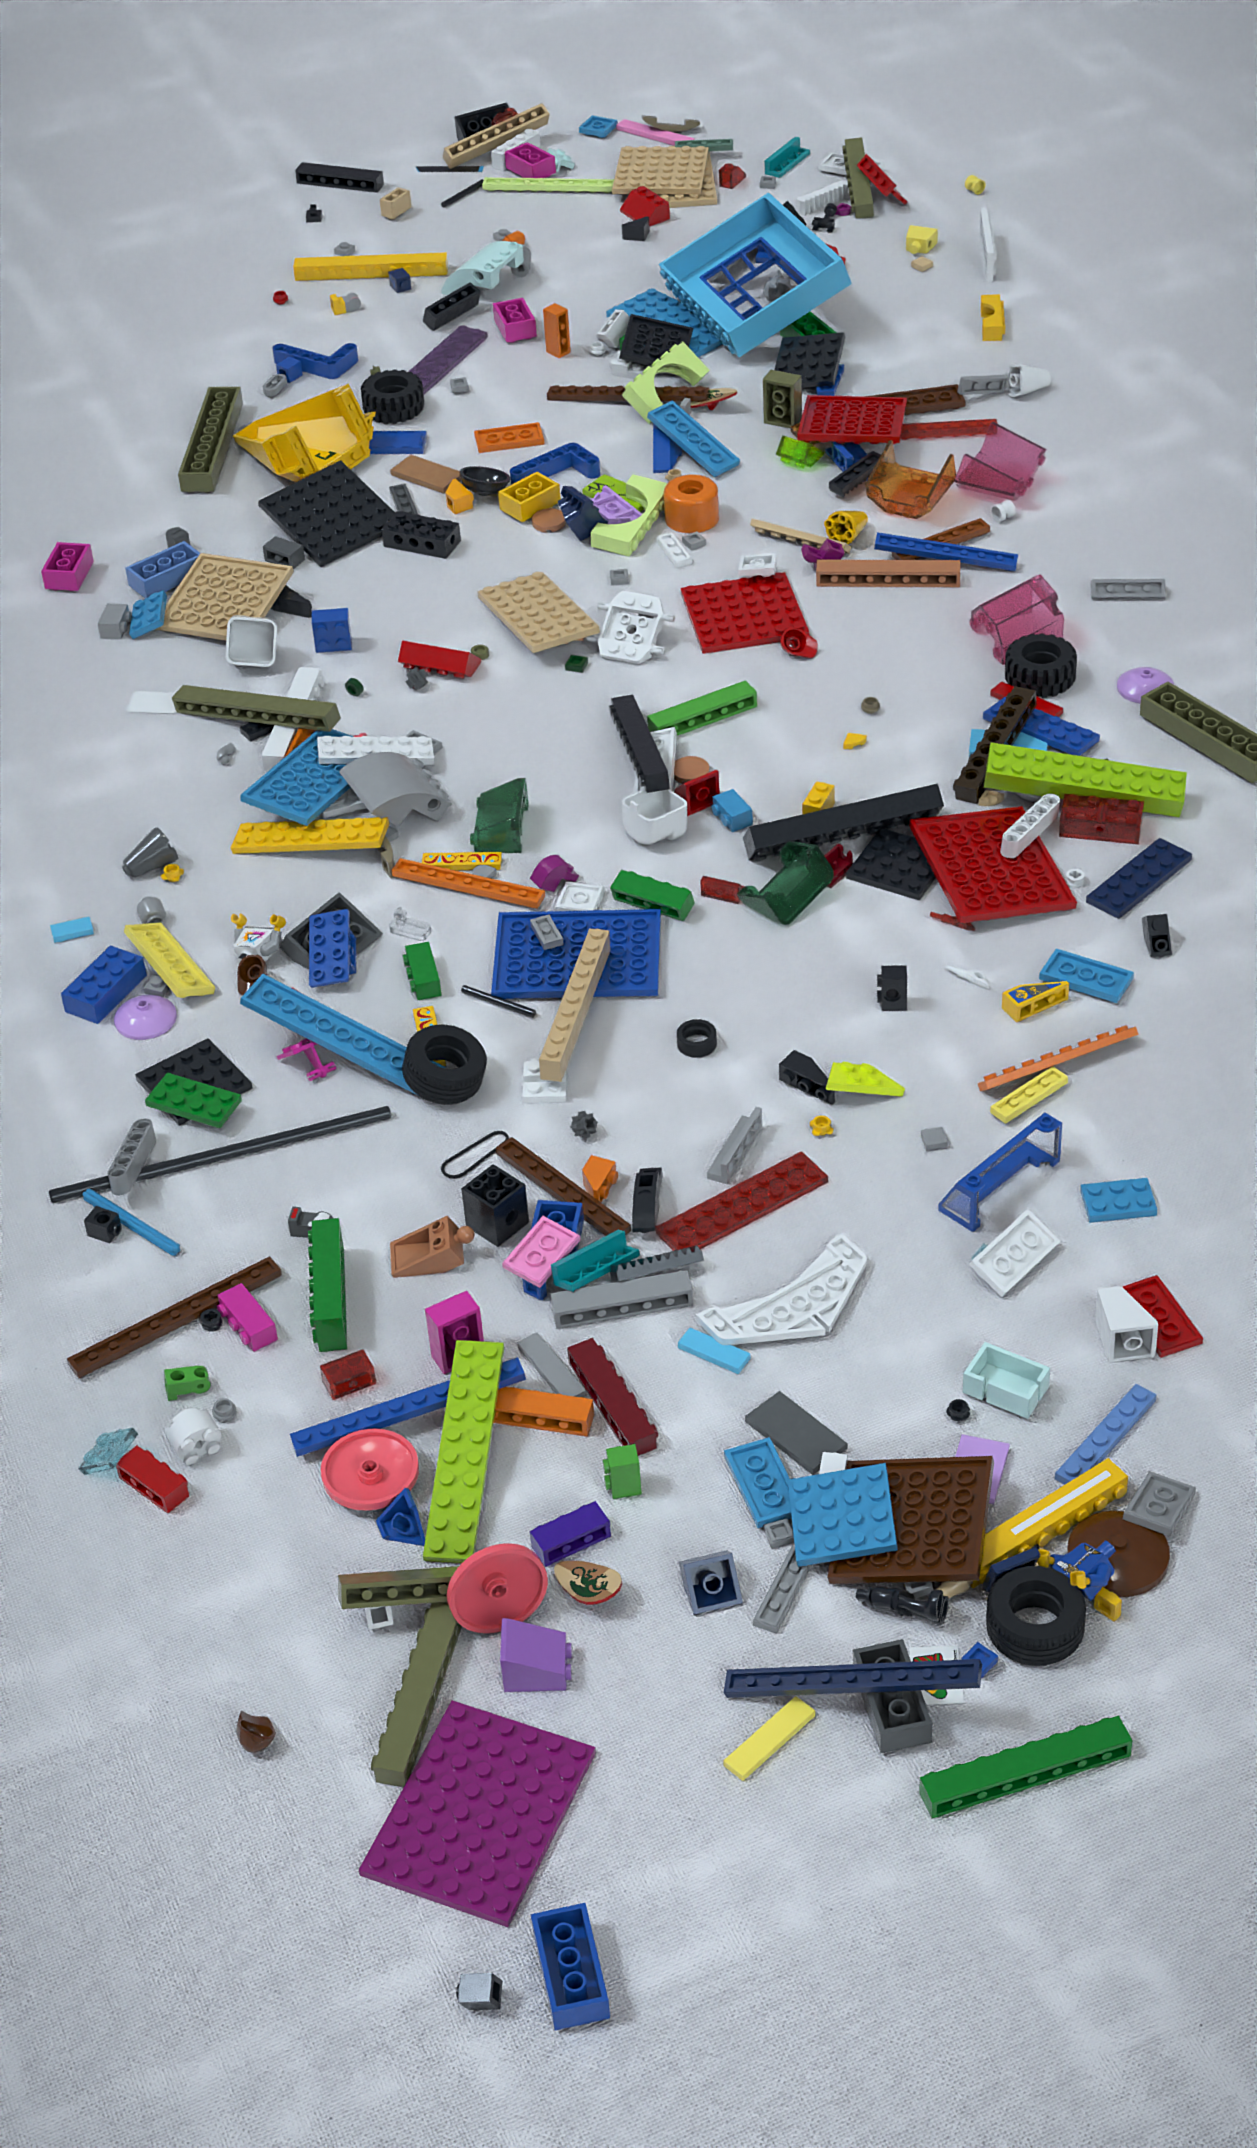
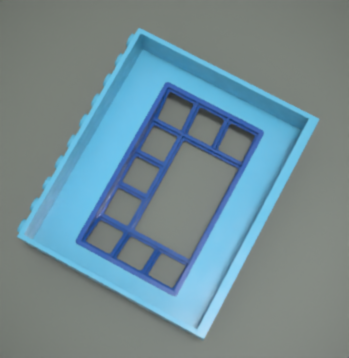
M769 192L659 264L661 269L659 272L662 278L666 280L665 286L669 291L672 290L673 295L679 298L680 302L683 305L685 304L690 312L692 311L697 319L699 318L704 326L706 325L711 333L713 332L718 340L720 339L725 347L727 346L732 354L735 353L738 357H741L852 284L842 258ZM758 246H762L770 259L755 268L746 254ZM741 258L751 272L735 281L726 267ZM776 264L798 286L763 308L741 286ZM722 271L731 285L718 292L707 280ZM737 290L742 296L729 303L724 297ZM745 301H749L753 307L740 314L735 309Z

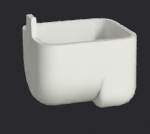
M244 615L232 616L227 624V661L234 665L271 666L275 662L276 622L271 618Z
M643 789L622 799V821L625 830L635 841L641 844H653L664 838L669 840L679 838L687 830V801L670 789L646 793V790Z

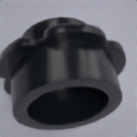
M955 1399L950 1402L946 1413L953 1421L959 1422L969 1418L970 1408L966 1401Z

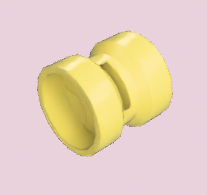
M970 175L965 180V188L977 195L981 194L986 187L985 181L980 178L978 179L975 175Z

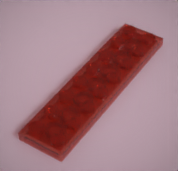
M801 1151L656 1226L655 1231L672 1251L691 1246H698L699 1249H702L828 1183V1175Z

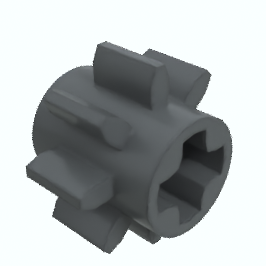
M416 667L406 674L408 680L405 682L410 689L415 687L416 690H419L428 683L426 678L429 675L425 669L419 670Z
M586 1111L578 1112L577 1116L571 1117L573 1121L570 1128H572L575 1136L582 1135V1138L585 1139L589 1138L590 1134L597 1132L598 1121L593 1117V1113L586 1114Z

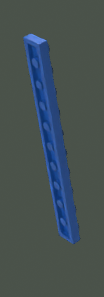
M518 1357L502 1362L499 1389L526 1380ZM450 1380L290 1433L296 1455L298 1457L331 1446L340 1438L359 1430L382 1429L444 1408L447 1403Z

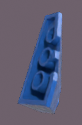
M653 423V473H668L677 463V458L682 455L683 449Z

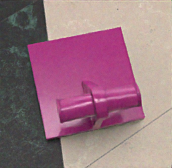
M307 1038L299 1041L297 1044L283 1048V1053L276 1056L280 1060L304 1051L315 1070L306 1074L309 1077V1081L318 1077L323 1078L327 1076V1073L336 1070V1066H333L335 1065L333 1061L324 1066L321 1064L314 1045L317 1043Z

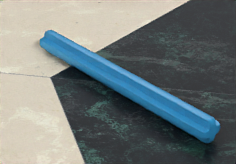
M90 1188L83 1192L82 1195L85 1201L94 1207L98 1206L119 1213L121 1224L170 1255L176 1256L180 1252V1244Z

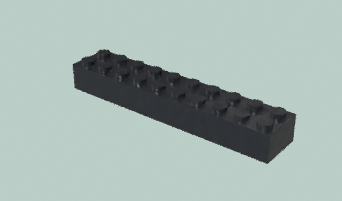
M937 783L750 826L743 836V841L748 859L761 861L773 854L774 857L784 855L786 851L793 850V852H799L804 850V847L811 846L812 848H817L825 842H830L831 844L842 841V838L849 837V839H855L864 833L873 835L880 828L894 830L899 825L905 824V826H909L910 819L935 817L944 807V803Z

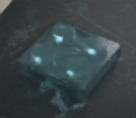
M132 1427L101 1434L97 1438V1444L83 1457L84 1461L78 1469L84 1475L113 1469L138 1436V1433Z

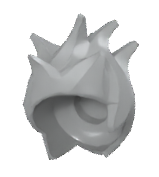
M778 270V276L769 277L770 280L767 281L763 288V294L768 301H775L798 285H791V278L787 277L784 279L782 273Z

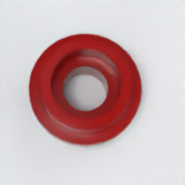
M276 291L274 293L273 301L275 303L284 304L288 300V295L285 291Z

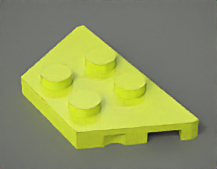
M846 1061L842 1063L833 1062L826 1085V1090L903 1097L905 1091L904 1087L870 1064L862 1063L859 1065Z

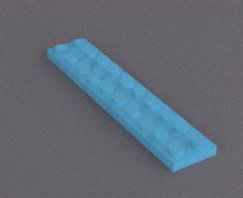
M262 974L241 997V1005L416 1094L407 1085L402 1073V1065L407 1047L265 974ZM433 1060L431 1061L433 1064L441 1068H446Z

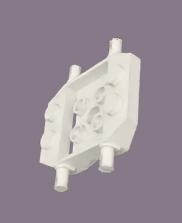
M621 591L611 603H598V609L608 612L600 635L588 636L587 641L597 642L602 658L640 665L652 658L653 653L664 654L665 648L656 646L657 635L662 628L663 622H674L675 615L666 614L663 611L659 597ZM621 611H626V612L638 613V614L649 615V616H654V617H653V619H652V618H646V617H644V616H641V617H640V616H635V615H629V614H627V613H624V614H623V613H620V612H621ZM631 628L637 629L635 633L628 634Z

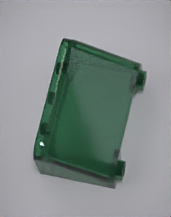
M516 778L480 794V797H477L476 806L478 811L474 833L470 834V844L474 845V852L522 853V822L524 811H528L529 801L526 778Z
M788 841L779 853V859L784 867L760 891L754 886L747 885L736 895L744 905L772 921L782 925H789L833 879L834 871L818 845Z

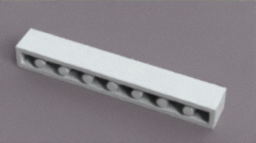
M299 667L286 697L316 700V698H319L320 688L324 686V676H321L320 668ZM274 725L261 755L264 771H269L285 757L299 728Z

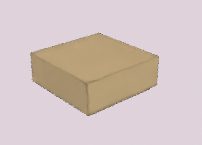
M921 256L911 261V267L923 272L933 267V261Z

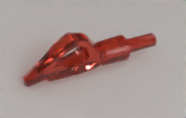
M932 911L930 913V917L940 919L943 923L975 931V927L971 922L960 923L957 916H950L945 913L941 915Z

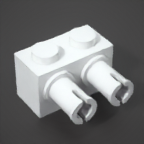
M615 309L612 315L606 319L602 328L598 330L599 332H596L597 339L603 340L608 347H619V339L626 333L630 316L624 310Z

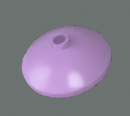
M1137 667L1126 671L1119 677L1117 690L1125 699L1141 704V696L1167 681L1172 684L1174 682L1168 674L1159 669Z
M141 995L126 1001L118 1008L114 1016V1023L121 1035L130 1039L146 1040L158 1037L170 1030L176 1021L177 1013L175 1006L168 999L157 995Z

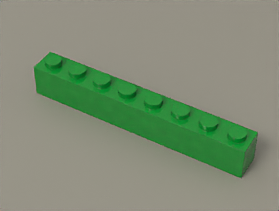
M1119 1715L1112 1718H1103L1096 1723L1086 1726L1080 1725L1064 1733H1055L1048 1738L1029 1741L1022 1746L1012 1749L1007 1748L990 1756L978 1757L974 1761L955 1764L948 1769L938 1772H929L920 1777L919 1793L931 1819L1130 1757L1133 1740Z

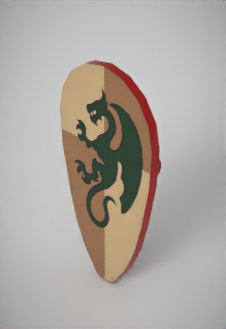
M732 388L709 389L710 394L707 401L691 402V408L707 405L709 410H714L720 401L731 398L738 392Z
M562 1561L554 1567L555 1576L560 1586L573 1599L586 1605L606 1602L620 1591L623 1584L621 1575L617 1571L590 1562Z

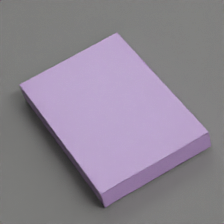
M962 1434L955 1457L993 1456L994 1469L989 1504L994 1505L1010 1444Z

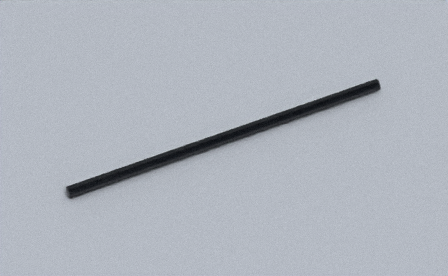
M384 1106L143 1166L135 1182L391 1118V1111L389 1106ZM108 1175L49 1190L50 1200L54 1203L82 1196L83 1192L89 1188L95 1192L110 1189Z

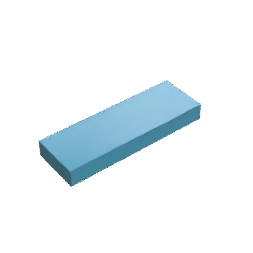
M689 1328L678 1342L679 1349L736 1374H739L751 1359L749 1352L732 1345H721L713 1337L693 1328Z

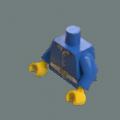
M1106 1540L1097 1549L1087 1543H1081L1065 1555L1052 1554L1050 1557L1049 1551L1038 1549L1040 1553L1037 1561L1038 1565L1048 1568L1050 1564L1052 1569L1070 1578V1584L1078 1586L1082 1591V1595L1090 1601L1102 1587L1108 1584L1110 1577L1114 1574L1115 1569L1108 1559L1116 1550Z

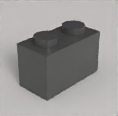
M275 536L263 546L266 562L292 566L294 570L305 560L304 549L301 544Z

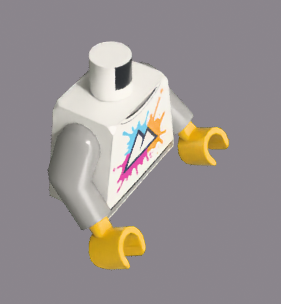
M241 913L239 917L236 914H232L231 921L237 925V929H234V951L238 955V965L248 955L258 954L266 961L280 948L283 941L280 928L285 926V918L273 914L270 917V923L275 927L246 926L243 929V926L247 923V918Z

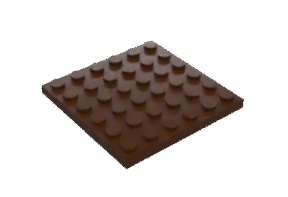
M993 1456L847 1461L846 1470L886 1463L898 1550L830 1561L827 1576L829 1584L979 1581L994 1469Z

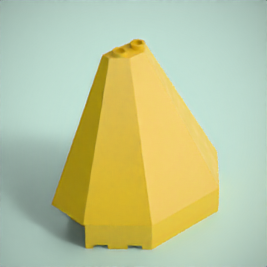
M348 383L255 420L233 435V438L238 445L243 447L275 474L298 482L340 460L348 468L352 469L369 457L371 450L369 449V442L372 440L374 429L372 421L376 411L363 414ZM331 451L336 453L335 455L329 457L326 460L315 456L316 454L321 453L319 456L326 458L328 455H330L328 452Z

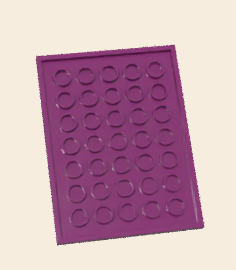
M452 1700L359 1868V1875L509 1927L596 1754V1747Z

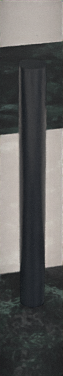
M481 179L443 201L441 206L445 208L480 188L484 180Z
M463 985L461 988V992L523 1015L533 1018L536 1014L534 1009L497 996H491L489 993L467 985Z

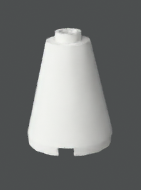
M1017 363L1008 365L1009 369L1004 373L1007 377L1005 390L1009 391L1010 394L1008 395L1011 397H1019L1047 387L1052 380L1048 370Z

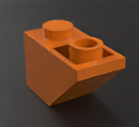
M591 1155L582 1169L583 1185L587 1193L602 1202L603 1199L608 1197L612 1184L617 1182L618 1171H616V1162Z

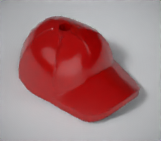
M787 628L780 637V646L786 653L792 656L813 658L817 653V640L798 628Z

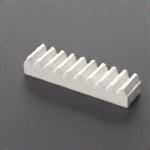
M842 180L797 198L796 211L799 215L805 216L806 213L810 214V211L815 212V209L825 208L828 203L834 204V202L838 203L839 200L843 201V198L848 199L847 182Z

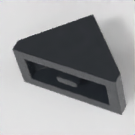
M648 216L621 225L623 240L645 241L650 232Z

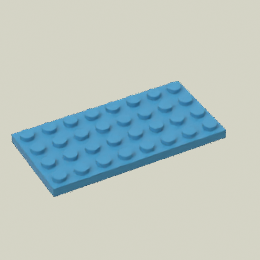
M653 288L606 311V317H610L615 309L624 310L629 316L634 314L692 327L693 333L689 348L697 357L723 345L721 340H718L714 333H711L707 326H704L700 319H697L693 312L687 309L685 304L683 305L680 301Z
M334 729L330 732L315 731L240 795V801L308 826L351 788L339 772L347 764H319L317 737L354 736Z

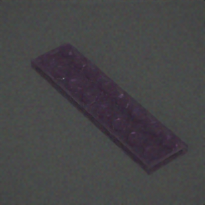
M460 325L408 372H412L420 378L423 385V394H425L486 340L488 334L480 329Z

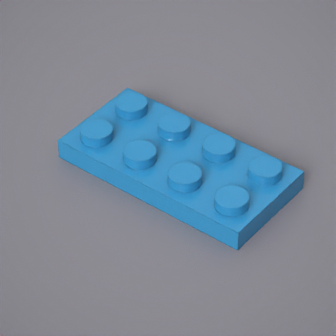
M1056 948L1040 971L1039 979L1046 982L1067 981L1069 989L1118 1003L1134 979V972Z
M770 1437L724 1450L725 1460L757 1528L764 1527V1524L792 1519L788 1479L790 1478Z

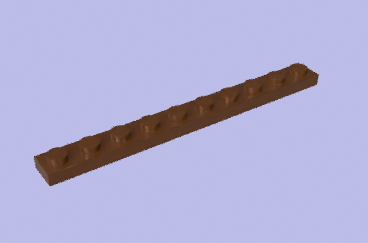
M575 385L550 386L547 392V400L627 401L622 396L626 390L623 386L608 387L603 385L592 387L587 385L581 387ZM703 386L655 387L660 401H683L684 398H690L691 402L707 401L710 394L709 387Z
M269 1256L67 1358L68 1365L79 1379L199 1318L205 1310L217 1309V1305H219L218 1294L240 1283L251 1292L282 1276L281 1269Z

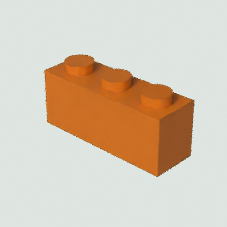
M554 303L543 309L546 352L561 358L571 353L568 309Z

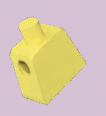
M909 226L906 236V251L912 254H926L938 243V229Z

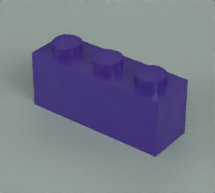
M596 1501L583 1505L579 1509L566 1515H561L557 1519L544 1525H539L529 1531L531 1547L545 1567L611 1537L610 1521Z

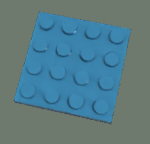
M886 1463L788 1479L795 1554L798 1567L898 1550Z

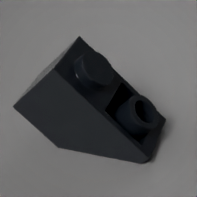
M1167 914L1143 917L1144 940L1150 957L1172 955Z

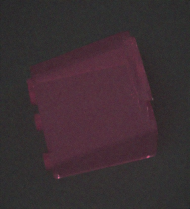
M992 422L978 454L975 457L968 454L963 456L954 482L959 488L1016 501L1020 496L1023 497L1027 487L1030 488L1033 484L1035 473L1046 460L1044 455L1047 449Z
M1039 574L973 609L969 624L975 632H980L982 625L985 627L987 633L995 640L993 656L1004 665L1007 648L1013 641L1019 640L1022 636L1027 637L1029 634L1035 633V635H1040V633H1045V635L1053 634L1058 638H1063L1064 616L1056 605V602L1059 600L1057 593L1043 576Z

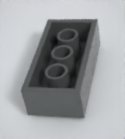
M903 1639L853 1649V1664L911 1662ZM921 1690L861 1693L880 1753L932 1743L933 1724Z

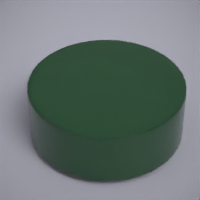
M350 678L345 683L347 692L353 696H359L364 691L361 682L355 678Z

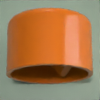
M683 475L669 481L664 488V512L667 526L682 533H693L696 531L699 533L714 527L719 521V497L716 483L702 475Z

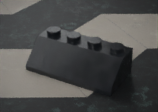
M507 102L455 116L458 141L489 128L501 120L508 119L509 117H506V115H512Z

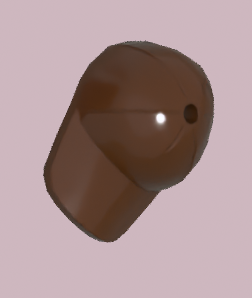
M248 955L239 963L237 986L238 992L242 996L262 974L267 975L266 962L260 955Z
M244 1711L240 1712L236 1734L242 1747L251 1753L262 1751L268 1747L276 1735L270 1719L265 1716H252Z

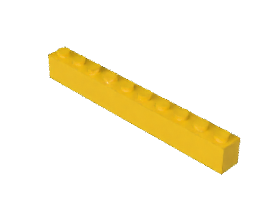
M447 252L295 258L293 265L295 281L389 277V271L403 268L410 277L447 275L448 272Z

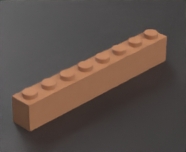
M817 560L816 587H960V560Z

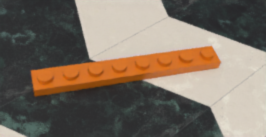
M402 858L398 860L392 869V876L536 909H538L545 898V890Z
M1127 1025L1115 1029L1116 1033L1109 1035V1032L1096 1035L1097 1040L1091 1042L1089 1038L1077 1042L1078 1047L1073 1049L1069 1045L1059 1049V1054L1053 1055L1050 1052L1041 1055L1040 1061L1034 1062V1059L1022 1062V1067L1018 1069L1015 1066L1003 1069V1074L999 1076L996 1073L983 1077L984 1081L977 1083L979 1090L984 1091L1139 1035L1136 1026L1128 1028Z

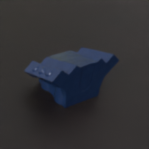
M563 486L561 495L564 498L558 501L559 507L567 525L580 542L591 537V531L597 523L608 524V521L598 512L599 508L593 505L594 502L573 486Z

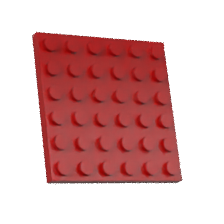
M807 395L797 433V440H802V442L819 441L820 443H827L829 441H836V443L853 442L855 444H861L862 442H870V444L887 443L889 445L900 443L907 398Z
M777 572L769 577L758 575L751 578L724 580L722 582L705 583L696 586L690 585L680 588L681 596L702 654L780 642V637L784 630L790 627L798 628L809 635L808 627L785 572Z

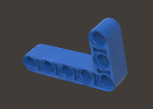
M354 343L343 345L331 356L286 344H275L272 347L275 364H278L287 357H292L301 361L302 372L328 379L339 378L358 362L357 345Z
M568 443L510 469V481L512 485L535 472L549 477L570 467H573L587 478L595 479L600 476V461L597 456L578 443Z

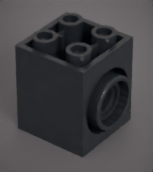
M492 1164L461 1188L466 1226L471 1227L475 1233L495 1246L499 1247L529 1223L525 1184L496 1165Z

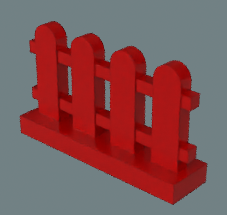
M866 154L857 164V167L883 195L887 197L891 193L906 205L908 201L895 189L897 185Z

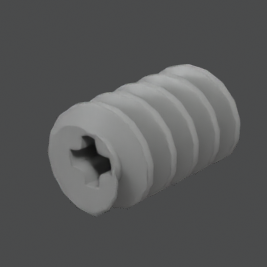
M523 246L524 262L517 268L511 267L512 273L517 277H524L529 274L531 251L526 246Z

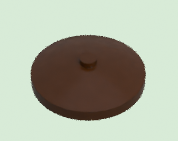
M1104 1511L1085 1518L1071 1532L1067 1553L1071 1552L1081 1543H1087L1097 1549L1105 1540L1108 1541L1116 1550L1108 1559L1115 1570L1108 1584L1104 1587L1105 1589L1114 1592L1118 1597H1132L1150 1591L1162 1581L1167 1573L1170 1559L1169 1545L1164 1534L1123 1520L1124 1511Z

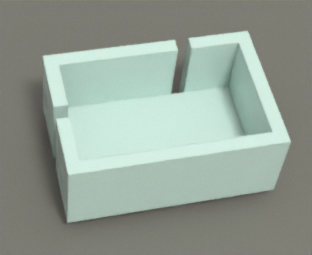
M984 1342L963 1373V1393L983 1400L985 1397L987 1398V1403L1028 1419L1038 1405V1401L1041 1400L1049 1388L1050 1367Z

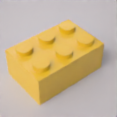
M535 472L498 492L500 510L521 522L527 521L537 511L548 509L558 504V501L561 499L560 484L539 472Z

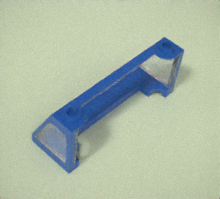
M1043 1113L958 1181L938 1204V1211L974 1232L980 1227L981 1220L978 1218V1203L1028 1162L1035 1167H1039L1041 1162H1050L1052 1167L1060 1162L1062 1122L1047 1113Z

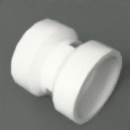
M1005 500L991 508L992 517L997 522L1014 516L1016 512L1015 506L1010 500Z

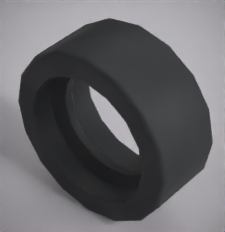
M692 1019L681 1024L677 1029V1047L679 1051L685 1056L692 1058L711 1054L717 1047V1032L714 1025L702 1019ZM692 1035L707 1037L706 1040L700 1042L688 1041L686 1038Z

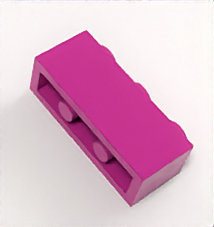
M242 1283L218 1294L219 1305H217V1309L221 1316L228 1319L231 1329L239 1333L242 1343L244 1345L248 1344L253 1352L278 1340L275 1323Z

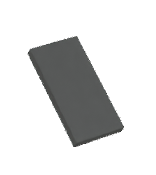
M778 1391L745 1416L747 1424L765 1438L770 1437L775 1446L812 1475L820 1470L823 1452L841 1454L848 1449L847 1442L781 1391Z

